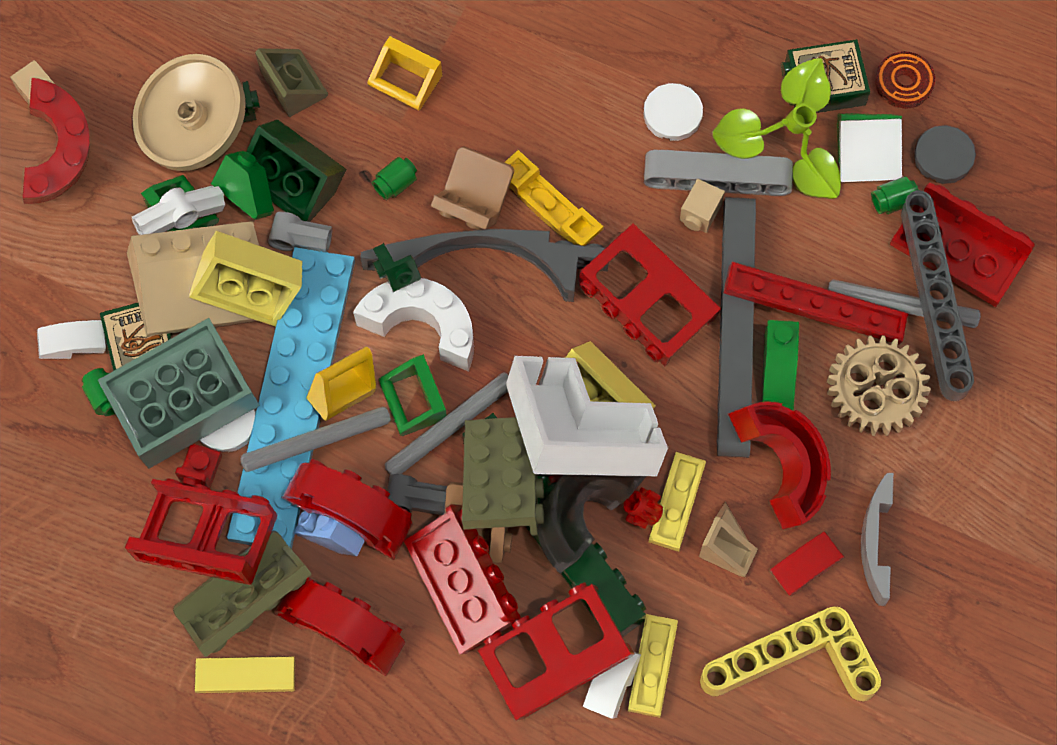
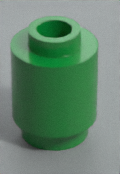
M397 157L375 175L376 179L372 181V185L384 200L387 201L391 197L396 198L417 180L415 175L417 169L408 158L403 160Z
M904 176L877 186V190L871 192V198L879 214L886 213L889 215L902 210L907 196L919 189L914 180H909Z
M97 368L85 374L82 378V389L97 415L111 416L115 412L98 382V379L109 374L103 368Z

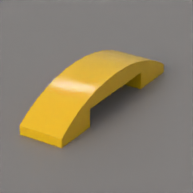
M519 150L504 162L514 168V174L509 186L512 191L542 221L574 245L586 246L604 229V226L584 208L578 209L540 175L539 168Z

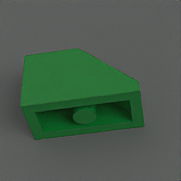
M239 151L226 154L211 185L214 187L219 186L228 199L254 220L271 216L274 208L265 168L256 162V158L248 152Z

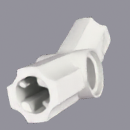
M208 186L189 192H184L182 188H174L166 192L158 204L132 216V222L139 235L165 232L173 227L183 229L193 224L199 217L222 212L225 207L224 193L219 186Z

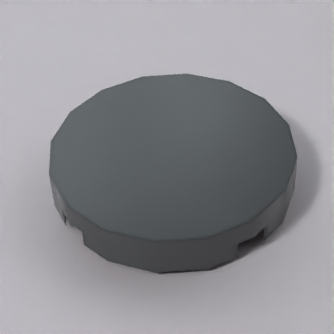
M947 125L935 126L925 131L918 139L914 152L915 164L921 174L941 184L955 183L965 178L973 167L976 156L974 144L969 136L960 129Z

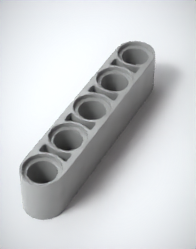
M651 150L645 154L644 184L650 188L691 191L698 178L724 190L725 193L784 196L792 192L793 162L788 158L755 156L749 159H740L723 153Z

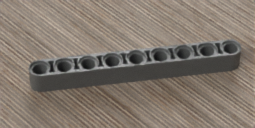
M724 198L717 456L749 458L751 440L741 443L728 413L752 404L754 302L724 294L723 292L731 262L755 268L756 199Z

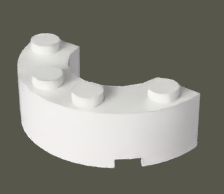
M421 278L419 281L393 292L390 284L386 282L370 291L356 306L353 312L356 326L383 337L386 336L392 327L400 322L409 320L426 322L435 328L441 337L439 343L440 360L469 372L474 355L471 319L462 301L445 286Z

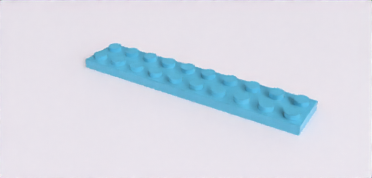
M294 247L292 258L302 261V287L282 318L277 320L258 402L260 406L257 407L247 453L319 428L321 415L306 398L315 374L333 364L355 265V258L353 256ZM314 450L250 472H245L243 469L238 494L251 498L252 495L266 498L270 502V505L278 515L272 531H277L291 549L301 509L282 499V496L299 465L309 463ZM233 513L227 536L228 541L252 545L261 519Z

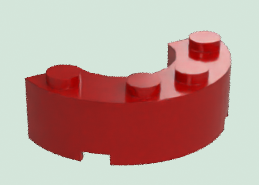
M32 78L30 114L42 118L52 125L58 136V143L55 152L48 161L35 167H25L23 185L24 204L50 201L61 196L73 184L75 185L84 172L90 151L87 120L75 99L64 89L49 81Z
M759 402L728 413L741 443L750 440L763 442L771 447L780 459L783 469L782 485L778 493L769 501L782 529L799 526L809 521L823 505L826 499V495H824L826 484L831 479V466L827 447L815 425L798 410L793 411L778 402Z
M311 459L309 463L300 464L282 499L308 513L321 514L344 524L359 534L366 541L367 546L394 560L413 526L412 514L391 501L388 491L376 485H373L371 488L362 483V478L353 471L345 469L342 473L314 459Z
M308 577L299 589L290 591L282 598L274 615L301 630L308 629L329 639L348 651L359 662L384 676H387L406 643L400 636L401 628L389 621L383 622L370 613L371 606L363 600L354 597L351 601L341 595L343 591L329 582H325L324 586Z

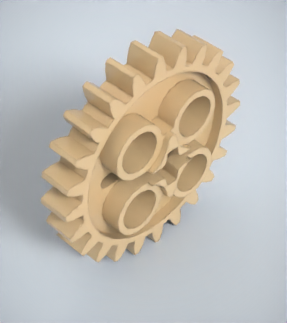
M869 336L866 345L860 339H857L855 349L847 344L844 349L845 355L838 353L835 359L838 364H832L829 371L834 375L828 376L827 383L833 386L829 388L827 395L837 396L832 401L831 406H841L842 409L838 417L841 418L848 415L850 417L848 421L849 427L855 422L860 423L859 432L861 433L865 430L866 426L871 427L872 436H875L878 428H882L885 436H888L891 426L899 433L903 428V423L910 427L914 422L912 416L919 418L923 412L920 407H926L928 400L923 396H928L931 388L924 386L928 383L930 376L921 375L926 364L916 365L915 362L919 354L916 353L909 356L907 354L909 345L904 346L902 349L897 348L898 339H894L891 345L886 344L885 336L881 337L879 343H875L873 337ZM887 362L893 367V370H883L879 363ZM859 373L864 377L865 381L856 382L851 378L850 374ZM900 374L904 376V378L893 379L895 376ZM901 389L907 397L898 398L893 394L892 390ZM863 392L862 395L857 397L853 395V393ZM864 401H874L878 405V409L872 410L864 405Z

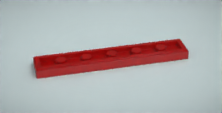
M731 262L729 265L724 294L881 339L882 336H885L886 341L891 343L894 339H898V345L903 342L908 313L736 262Z

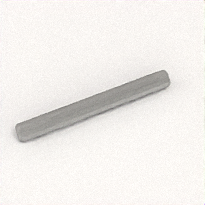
M834 279L829 282L828 290L911 315L924 317L919 297ZM958 306L962 325L972 328L977 327L980 321V311Z
M505 372L501 373L393 456L384 465L386 471L390 475L402 474L463 427L465 420H472L508 392L506 382L509 375Z
M380 407L245 453L240 458L242 467L245 472H250L381 427L390 422V414L386 407Z

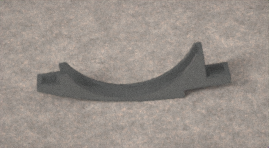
M512 229L440 233L385 245L394 262L412 255L417 268L439 255L460 249L490 248L505 251L527 260L540 269L554 283L566 302H574L577 269L586 267L605 249L599 244L581 246L573 245V243L563 240L551 243L550 231ZM370 249L361 252L360 258L363 270L376 271L372 263L377 260L374 250ZM609 263L600 271L608 272Z

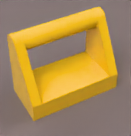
M389 36L380 52L367 84L419 111L442 77L441 61ZM391 62L425 79L418 96L381 78Z
M364 347L315 374L306 399L325 421L374 394L376 381L371 350L368 347Z

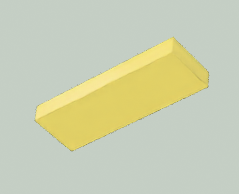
M679 452L675 453L660 502L663 507V514L660 520L653 525L649 543L675 551L680 550L706 464L705 460Z
M646 614L639 649L641 657L634 675L628 706L629 712L660 718L678 620Z
M295 657L196 658V693L295 691Z

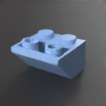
M303 511L299 516L298 525L295 529L297 536L339 554L358 556L365 541L359 534L344 524L324 515L308 513L306 511Z

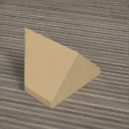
M726 502L713 521L702 545L699 557L738 576L745 577L758 549L749 542Z

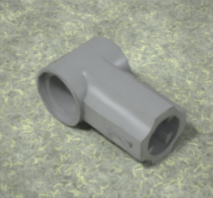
M277 212L272 224L268 244L282 251H292L294 247L327 252L331 245L333 230L332 226L302 221L292 213Z

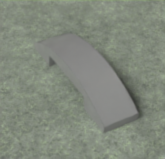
M887 473L872 496L864 517L861 535L863 570L868 587L878 606H885L890 599L891 567L878 566L879 512L888 513L893 504L894 473Z

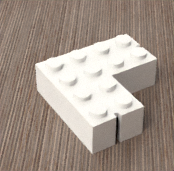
M534 356L514 357L506 386L534 474L658 475L668 447L661 428H657L658 421L651 403L590 401L575 358L548 357L540 383L536 385L542 368L543 358Z

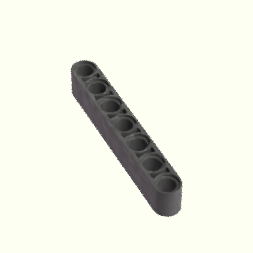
M916 190L907 196L901 210V219L940 390L946 399L960 401L967 396L972 388L974 375L934 203L927 192ZM918 205L924 212L916 213L910 206ZM924 233L929 236L931 241H921L916 234ZM932 262L936 265L937 270H928L924 267L923 263ZM930 291H939L944 299H934L930 295ZM942 319L947 321L951 328H940L936 320ZM943 350H953L956 352L957 358H947ZM957 378L961 380L964 388H954L950 383V379Z

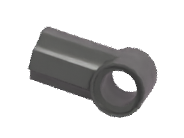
M392 474L389 476L387 491L390 493L389 499L399 507L410 513L412 510L438 515L445 513L447 486L417 482V479L403 474Z

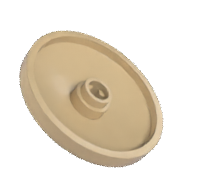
M203 54L180 56L159 67L141 88L133 110V131L141 150L157 164L175 171L195 170L218 159L232 145L243 124L246 106L241 82L236 74L220 60Z

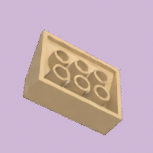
M253 221L131 236L127 257L146 336L186 331L207 318H210L214 327L257 321L189 298L203 251L215 231L259 246Z

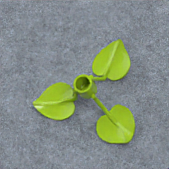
M821 58L797 65L782 80L781 95L787 103L796 104V107L788 113L786 119L764 130H760L761 121L755 113L744 108L735 109L727 113L713 130V138L717 145L727 154L740 159H749L760 154L764 149V141L761 136L767 135L783 126H786L794 134L803 133L801 147L803 159L793 165L792 180L794 185L800 192L810 197L835 199L839 196L841 188L840 174L837 163L832 155L822 148H815L807 154L809 135L812 133L809 127L816 121V112L828 104L831 95L830 83Z

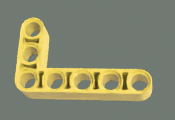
M834 606L709 662L703 669L700 684L705 693L711 696H719L822 648H826L848 693L857 701L871 699L881 686V677L849 614L844 609ZM834 618L838 620L841 624V630H830L826 626V619ZM801 631L809 633L812 637V643L808 645L800 643L797 640L796 633ZM769 645L779 646L783 651V656L781 658L771 657L767 653V647ZM849 647L853 649L857 656L856 660L848 661L844 659L841 655V648ZM741 658H748L752 661L754 669L749 672L742 671L738 667L737 661ZM713 671L719 672L723 675L725 682L722 685H713L709 682L707 674ZM866 677L869 679L872 685L871 690H861L856 684V678Z

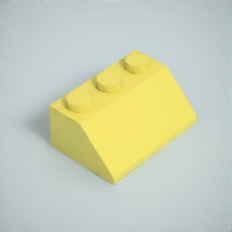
M215 231L203 251L189 298L276 327L277 320L282 318L302 287V261Z
M591 341L572 348L565 357L576 359L590 401L651 403L652 408H655L656 405Z

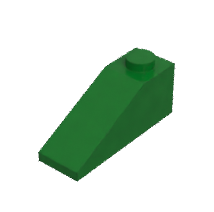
M768 320L764 332L761 402L782 403V406L793 411L799 349V322Z

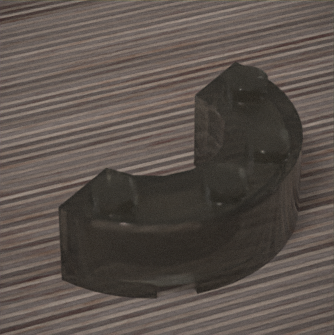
M562 474L547 487L544 492V498H541L539 504H543L544 524H538V538L547 559L559 573L575 563L595 540L588 531L584 521L585 502L601 503L610 510H613L632 495L646 476Z

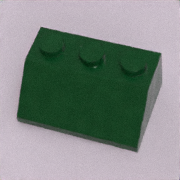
M278 119L259 125L246 151L256 158V162L265 168L272 202L285 212L292 213L302 221L311 222L335 195L347 170Z

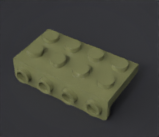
M517 418L465 420L463 529L530 526L531 535H538V524H544L543 504H538V498H544L543 478L538 479V474L533 473Z
M272 531L252 585L211 577L177 603L173 608V612L184 625L198 649L207 657L211 653L220 651L226 645L227 640L236 633L248 629L254 619L264 611H270L275 608L280 599L287 593L299 589L306 582V578L311 575V572L287 545L277 531ZM249 547L239 556H246L249 553L251 547Z

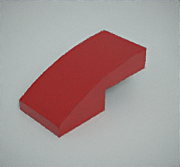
M824 531L771 568L770 571L788 595L792 596L814 578L820 577L844 558V555Z

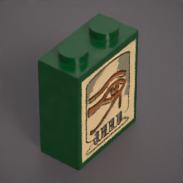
M858 39L787 50L785 62H781L783 79L789 71L803 62L818 58L823 60L824 70L830 83L831 95L828 104L816 113L866 106L870 95V88ZM789 103L790 106L796 107V104Z
M139 302L100 313L113 371L173 338L172 333L146 336Z

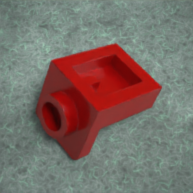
M192 444L189 447L182 468L177 467L175 474L183 485L193 487L194 484H201L211 488L222 454L220 451Z

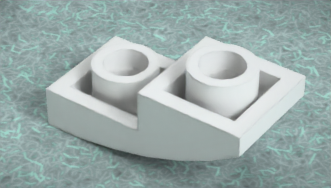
M101 320L66 322L37 329L39 359H71L72 353H104L106 349L105 334Z
M634 652V656L594 678L583 707L612 719L617 718L626 687L632 685L641 654Z

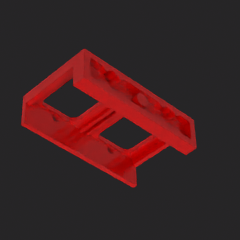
M634 223L580 271L578 279L581 290L590 298L594 296L602 304L603 312L611 319L616 318L624 326L623 330L627 336L634 341L638 340L645 347L646 354L654 362L658 363L660 361L664 366L705 325L709 326L717 318L721 310ZM625 251L647 271L648 275L626 297L618 299L597 279L596 275L620 252ZM669 294L691 314L692 319L673 338L664 343L642 324L640 318L664 295Z
M167 478L165 481L152 479L151 484L158 491V494L140 538L130 536L128 538L125 549L136 561L252 585L278 516L270 502L266 498L252 495L251 498L243 497L231 490H223L222 492L212 491L201 484H194L192 487L183 485L181 482ZM174 502H183L203 507V512L192 540L188 544L159 539V534L170 506ZM231 513L261 519L251 549L246 556L216 551L223 527Z
M585 582L568 591L570 597L560 603L557 599H554L540 607L541 614L530 619L529 615L522 617L511 624L513 630L503 636L501 632H497L483 641L485 646L480 648L478 652L516 721L525 719L635 655L629 643L625 642L597 592L599 589L596 585L591 584L587 586ZM584 599L603 630L604 637L596 644L573 655L565 645L552 618ZM526 632L530 635L546 664V671L525 685L516 688L510 682L495 651Z

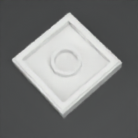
M902 119L839 121L841 182L896 180L902 177Z

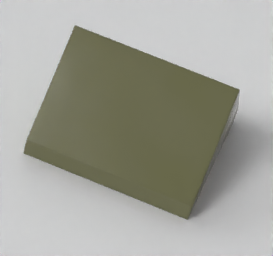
M258 48L255 52L262 76L288 117L297 114L328 96V92L300 49Z

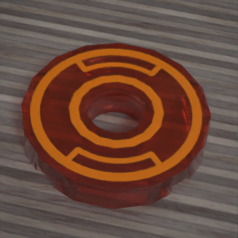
M903 51L893 53L883 59L876 72L875 85L878 94L888 100L890 105L908 109L918 107L930 97L934 89L936 77L933 67L925 58L916 53ZM906 75L912 79L913 83L902 85L897 77Z

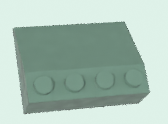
M210 318L205 319L98 379L137 455L148 469L260 406Z

